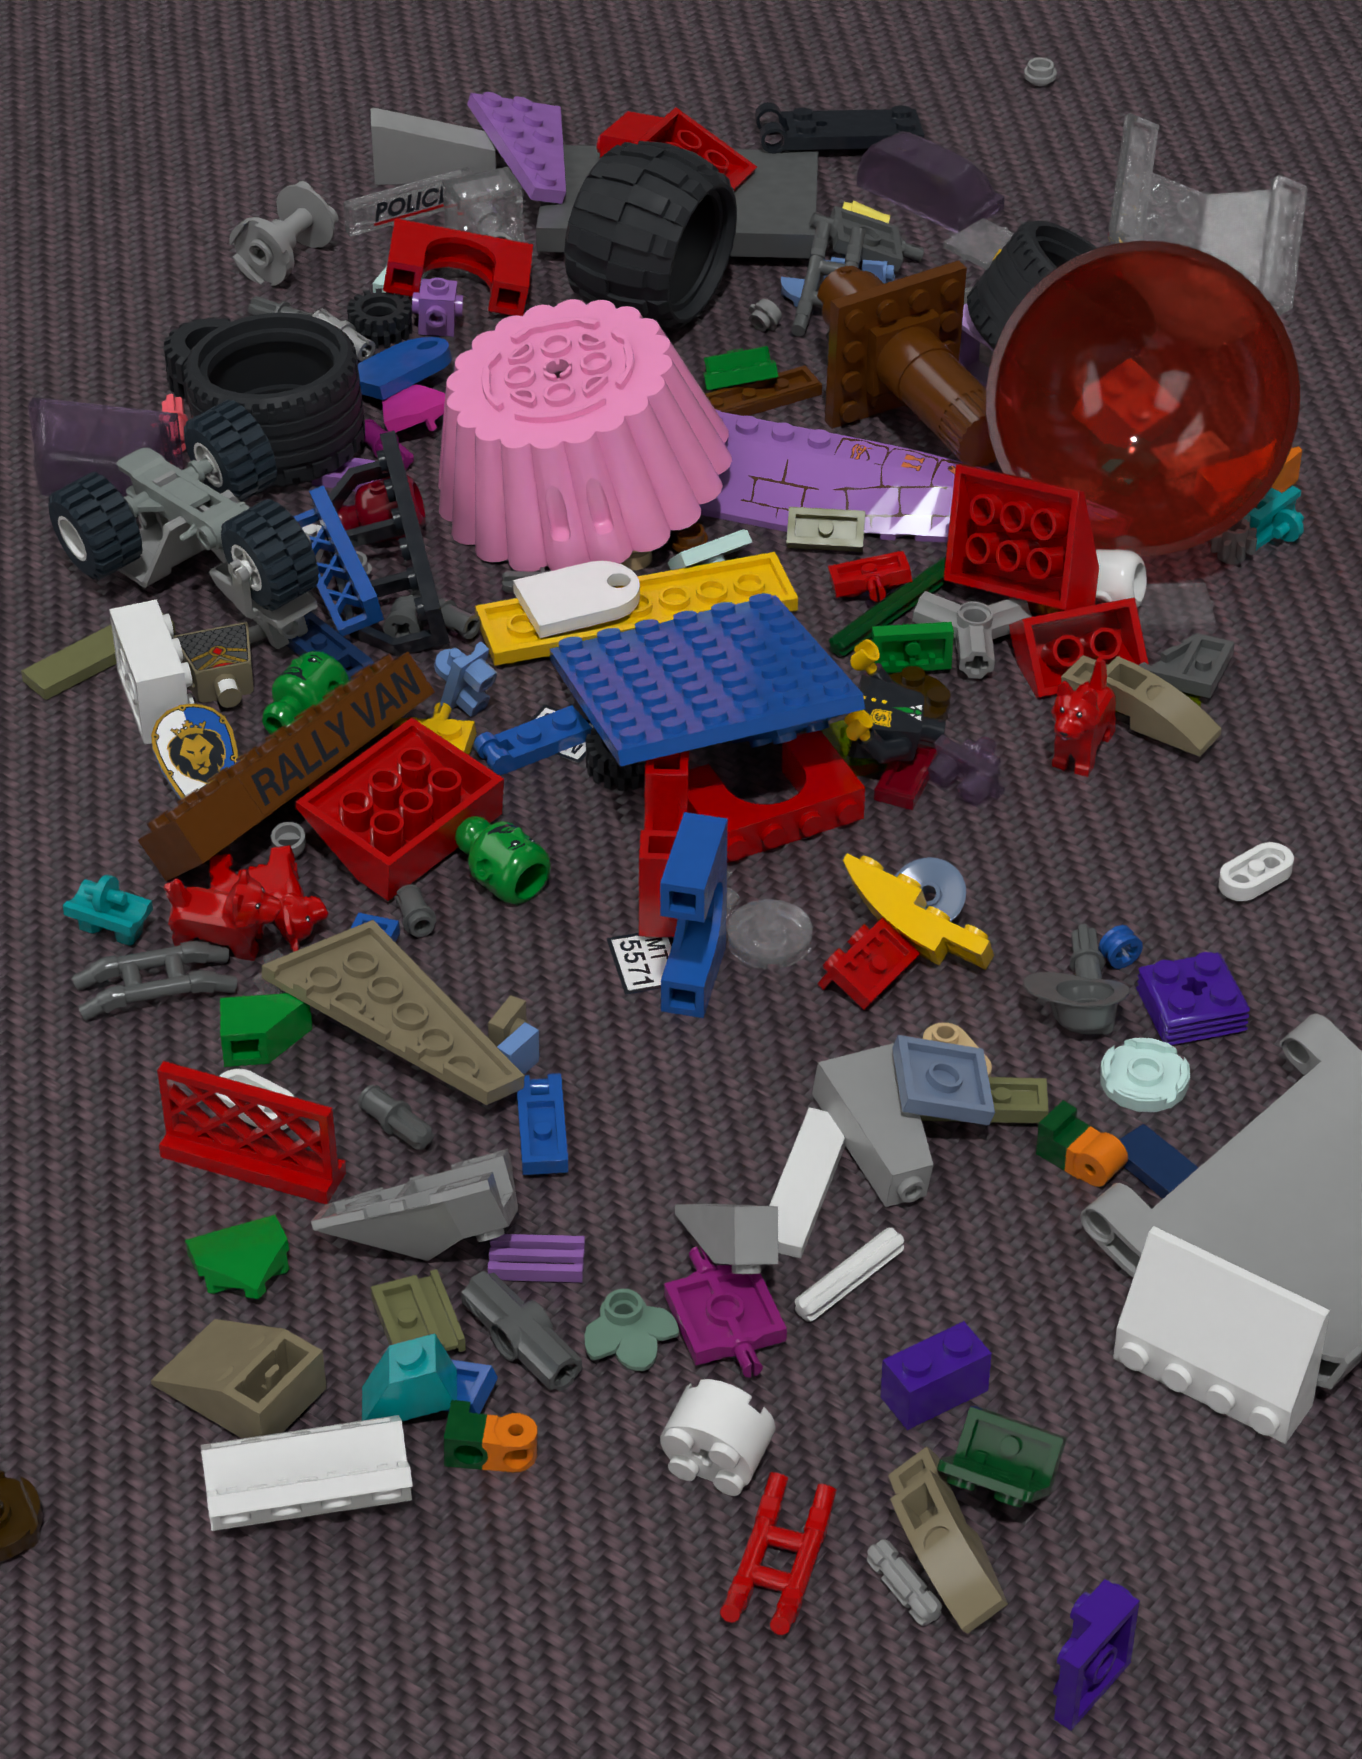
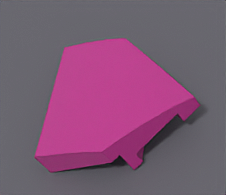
M417 384L382 400L384 424L387 430H395L396 433L425 421L429 431H434L437 428L435 420L444 415L445 393Z

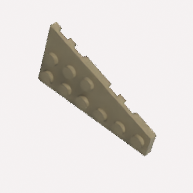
M374 920L262 965V979L485 1105L524 1088L525 1075Z

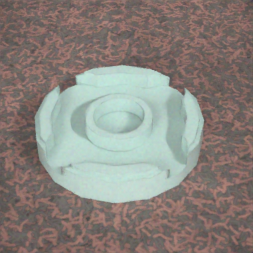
M1153 1038L1128 1039L1124 1041L1123 1046L1115 1049L1114 1045L1108 1049L1101 1061L1100 1084L1106 1095L1124 1108L1137 1112L1166 1110L1183 1100L1189 1089V1063L1185 1057L1183 1061L1177 1055V1049L1166 1042Z

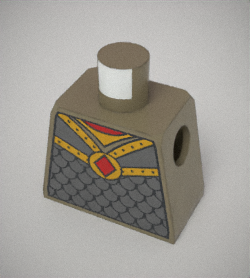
M247 622L175 635L173 637L178 638L183 653V661L181 663L188 662L193 682V686H189V689L198 702L207 703L218 700L223 707H234L240 703L242 695L251 694L254 691Z

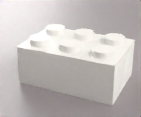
M157 599L109 609L117 671L144 745L152 743L151 734L155 723L167 710L183 704H194L192 694H187V687L193 686L188 662L181 663L183 661V653L178 638L172 639L174 631L170 615H162Z

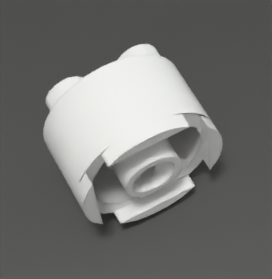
M704 1379L700 1380L697 1387L692 1388L690 1383L686 1386L660 1437L662 1449L670 1459L668 1464L669 1470L675 1476L685 1481H693L696 1476L712 1481L714 1486L724 1494L730 1496L739 1495L743 1487L750 1482L775 1433L776 1427L772 1415L765 1407H763L761 1413L757 1412L749 1405L752 1396L731 1384Z

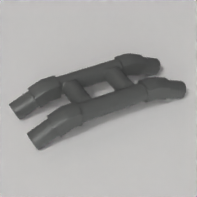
M817 222L808 269L791 332L794 335H804L811 318L813 305L823 307V303L817 298L820 274L829 275L834 270L843 266L859 268L865 229L852 227L845 264L825 261L831 223ZM828 328V331H827V334H826V338H827L828 341H829V328Z
M188 941L180 943L181 945L163 949L120 957L114 955L101 958L91 963L90 967L72 976L77 990L82 991L97 982L102 983L109 978L120 976L119 974H122L125 987L123 985L113 986L97 993L96 997L79 1005V1011L84 1020L88 1021L104 1012L108 1013L116 1008L127 1006V1004L187 992L213 993L218 991L234 993L237 988L236 976L216 974L215 971L207 970L192 971L186 975L183 962L184 964L192 962L226 964L229 958V948L227 946L209 945L207 942ZM161 966L166 967L167 979L142 983L140 970Z

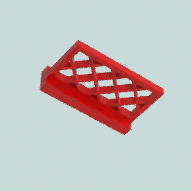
M166 1061L162 1062L157 1070L166 1135L159 1144L161 1158L318 1203H329L346 1175L345 1160L337 1158L333 1108ZM174 1081L185 1084L193 1094L187 1096ZM215 1093L226 1095L235 1106L229 1108ZM202 1100L216 1116L210 1118L196 1103ZM257 1105L269 1107L278 1117L272 1120ZM184 1111L188 1116L179 1114V1112ZM244 1112L258 1127L252 1130L238 1115ZM299 1117L319 1121L320 1129L314 1132ZM225 1122L230 1128L221 1126L220 1124ZM286 1124L301 1139L293 1141L280 1127ZM267 1134L271 1139L263 1138L262 1136ZM309 1146L313 1151L306 1150L304 1148Z

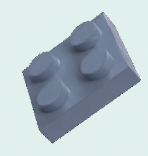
M897 1035L892 1050L902 1112L961 1122L990 1124L995 1110L983 1049Z

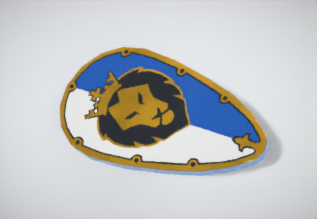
M183 704L167 710L156 721L151 734L154 756L163 775L179 799L196 788L200 789L207 784L206 780L225 767L229 768L237 762L238 750L232 727L225 716L208 706Z

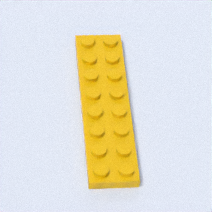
M770 552L637 576L640 583V600L637 607L630 614L617 620L544 638L538 636L517 598L475 605V615L479 616L480 631L486 646L489 648L494 666L534 658L550 657L549 649L559 647L558 642L567 637H580L582 641L597 638V632L603 629L618 628L620 632L635 629V624L642 620L655 619L659 623L673 620V615L678 612L695 611L699 613L711 610L713 605L721 602L743 603L749 601V598L756 594L768 593L772 596L776 595L790 612L798 610V596L776 553ZM614 586V587H615V588H622V587H625V586Z

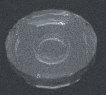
M763 899L749 902L736 909L728 920L727 939L731 953L741 962L753 967L768 969V964H779V968L788 967L802 960L811 949L813 926L808 915L798 906L783 900Z

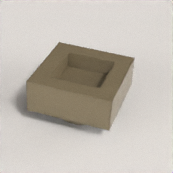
M510 995L488 1022L489 1039L496 1047L523 1023L526 1022L530 1025L526 1017L525 1000Z

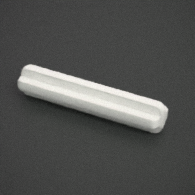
M893 1228L883 1230L795 1299L796 1306L794 1308L797 1315L802 1316L806 1322L814 1321L904 1250L903 1243L905 1240L903 1236Z

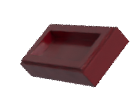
M918 743L913 760L909 762H890L874 789V800L913 810L940 761L941 749Z

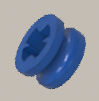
M1119 925L1110 929L1102 937L1098 948L1099 952L1108 959L1112 967L1121 969L1131 965L1138 959L1143 949V943L1127 925Z

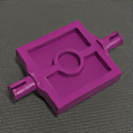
M696 1246L689 1252V1258L692 1260L696 1272L686 1278L664 1283L665 1299L695 1365H700L735 1356L745 1377H751V1370L754 1376H757L762 1371L763 1366L754 1350L787 1341V1328L761 1273L733 1274L732 1265H714L703 1248L700 1246L699 1253Z

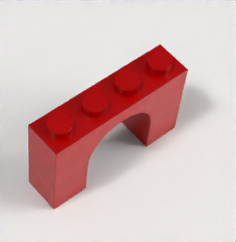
M395 218L383 291L413 297V292L419 293L421 277L425 272L442 267L458 268L479 276L488 284L490 289L488 311L512 316H523L529 289L533 244Z
M821 730L798 735L796 739L783 743L782 772L798 792L797 795L784 802L755 804L737 798L725 787L709 764L689 770L688 813L728 819L727 863L864 819L865 786Z
M689 751L646 760L644 830H641L639 849V936L662 938L674 937L678 918L660 916V881L684 812L688 813Z

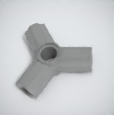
M925 591L918 600L913 612L912 622L916 624L952 622L954 630L953 643L958 650L959 670L964 671L968 678L982 679L985 674L994 670L995 659L992 639L1010 634L1009 624L1032 617L1028 602L1014 597L988 606L980 602H966L960 605Z

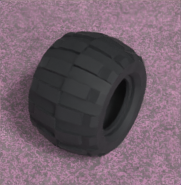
M639 141L638 144L625 142L621 146L616 145L598 160L585 178L568 221L564 246V262L568 282L573 292L579 294L587 304L597 300H607L612 302L616 308L634 307L639 310L643 318L657 321L662 330L670 329L671 327L678 329L685 326L699 315L709 303L723 277L731 255L737 225V204L734 189L731 187L729 178L720 173L713 164L698 154L671 144Z

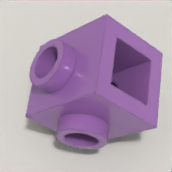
M443 278L421 280L420 293L413 292L412 314H419L418 334L454 337L456 317H462L464 300L463 295H457V281Z

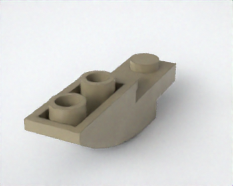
M1083 655L1061 676V682H1068L1073 690L1076 691L1079 685L1090 680L1096 660ZM1119 656L1109 665L1106 664L1107 686L1114 691L1116 696L1115 711L1130 716L1131 730L1199 757L1221 735V727L1203 709L1156 674Z
M926 1446L888 1475L896 1494L890 1500L930 1580L961 1629L968 1634L1007 1606L1008 1603L978 1533L966 1523L951 1485L946 1481V1474L937 1470L939 1457Z

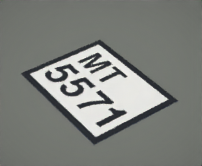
M639 933L606 938L625 994L661 988V977L672 947V937L639 936Z

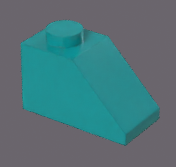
M435 1333L389 1345L362 1386V1421L399 1415L401 1420L405 1421L447 1410L450 1408L451 1400H457V1368Z

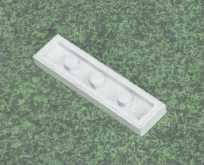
M809 1107L769 1205L778 1206V1253L802 1258L845 1148V1137L827 1111Z

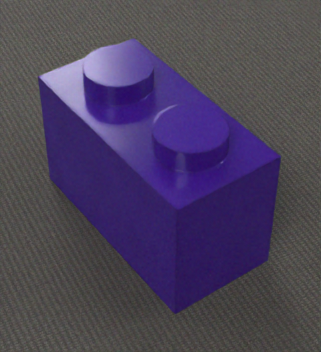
M963 1321L883 1359L880 1398L903 1426L909 1430L987 1392L989 1389L992 1353Z

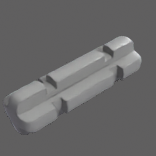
M882 1539L868 1548L867 1562L876 1573L884 1574L881 1579L902 1605L906 1608L911 1607L909 1613L916 1622L922 1626H927L932 1621H936L941 1616V1602L931 1591H924L927 1585L903 1557L897 1558L899 1552L892 1543Z

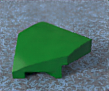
M768 346L743 350V348L733 349L724 354L704 357L706 372L703 375L707 390L779 377L775 360H770Z
M276 1215L185 1240L188 1257L198 1276H204L208 1293L215 1294L231 1288L243 1289L247 1298L259 1299L266 1292L265 1283L271 1277L290 1270L286 1254L290 1250L288 1239Z

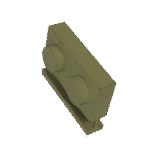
M437 1269L431 1270L430 1276L418 1279L417 1275L371 1286V1298L389 1345L435 1333L446 1351L456 1348L459 1352L466 1351L464 1334Z

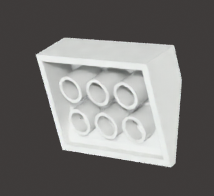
M1153 1226L1148 1233L1117 1325L1113 1359L1123 1363L1131 1370L1139 1371L1165 1384L1176 1392H1181L1208 1405L1218 1413L1226 1414L1252 1427L1262 1435L1270 1436L1286 1444L1313 1406L1330 1310Z

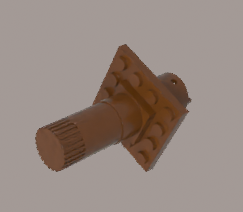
M958 260L885 284L875 274L861 271L855 266L840 267L824 279L819 287L817 298L823 303L822 316L824 322L829 327L825 422L831 429L905 405L917 415L964 465L972 467L988 466L989 463L995 462L998 457L1003 456V453L1009 449L1008 446L1012 444V439L1016 434V421L1014 417L959 362L967 267Z

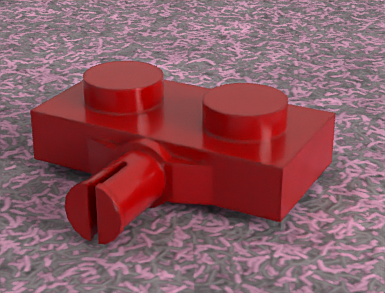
M904 550L828 566L830 581L836 598L842 596L856 597L863 592L869 591L870 599L878 602L876 593L881 601L886 596L885 589H894L904 583L912 582L911 568Z

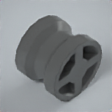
M402 596L394 601L390 614H388L383 624L385 634L398 638L423 631L428 621H419L414 602L416 597Z

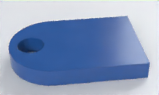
M438 337L411 339L398 343L358 363L361 393L385 400L444 369L452 360L448 341Z

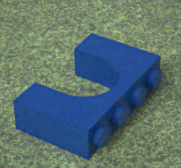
M684 812L660 881V916L678 919L672 947L661 977V1012L704 1018L726 949L727 818Z

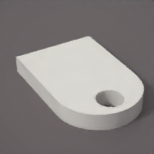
M592 561L513 580L514 594L540 638L620 619L630 614L637 607L640 600V583L637 575L628 567L610 561ZM614 586H625V587L615 588Z

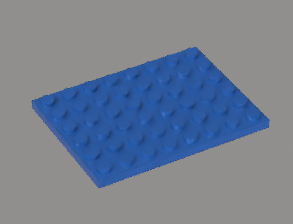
M768 593L753 595L749 598V601L738 604L732 602L717 603L711 607V610L699 613L695 611L678 612L673 615V620L662 623L655 619L642 620L635 624V629L620 632L618 628L603 629L597 632V638L582 641L580 637H567L558 642L559 647L549 649L551 663L620 766L865 709L864 696L860 689L776 595L772 596Z

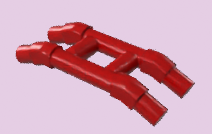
M770 1472L755 1516L751 1535L737 1574L733 1578L727 1592V1598L721 1607L720 1615L727 1622H736L751 1599L754 1585L781 1591L782 1594L771 1619L770 1628L774 1633L784 1635L789 1632L792 1623L796 1621L821 1543H823L828 1529L837 1489L826 1484L817 1485L813 1504L810 1507L804 1527V1533L777 1527L788 1477L780 1473ZM768 1545L797 1552L790 1573L761 1566Z

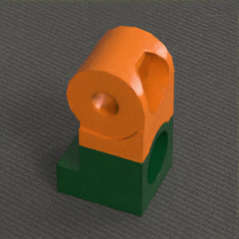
M1062 1100L1038 1124L1036 1155L1079 1180L1081 1179L1095 1187H1101L1127 1163L1128 1153L1126 1148L1114 1135L1105 1132L1101 1133L1078 1119V1109Z
M451 1400L444 1434L445 1467L522 1472L529 1469L537 1459V1425L532 1418L521 1413H510L503 1417L471 1413V1402Z

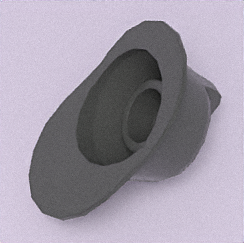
M1038 972L1030 974L1023 979V987L1030 994L1050 1001L1054 1018L1061 1026L1071 1032L1080 1034L1111 1033L1115 1027L1117 1004L1130 995L1127 985L1114 980L1089 979L1057 972Z

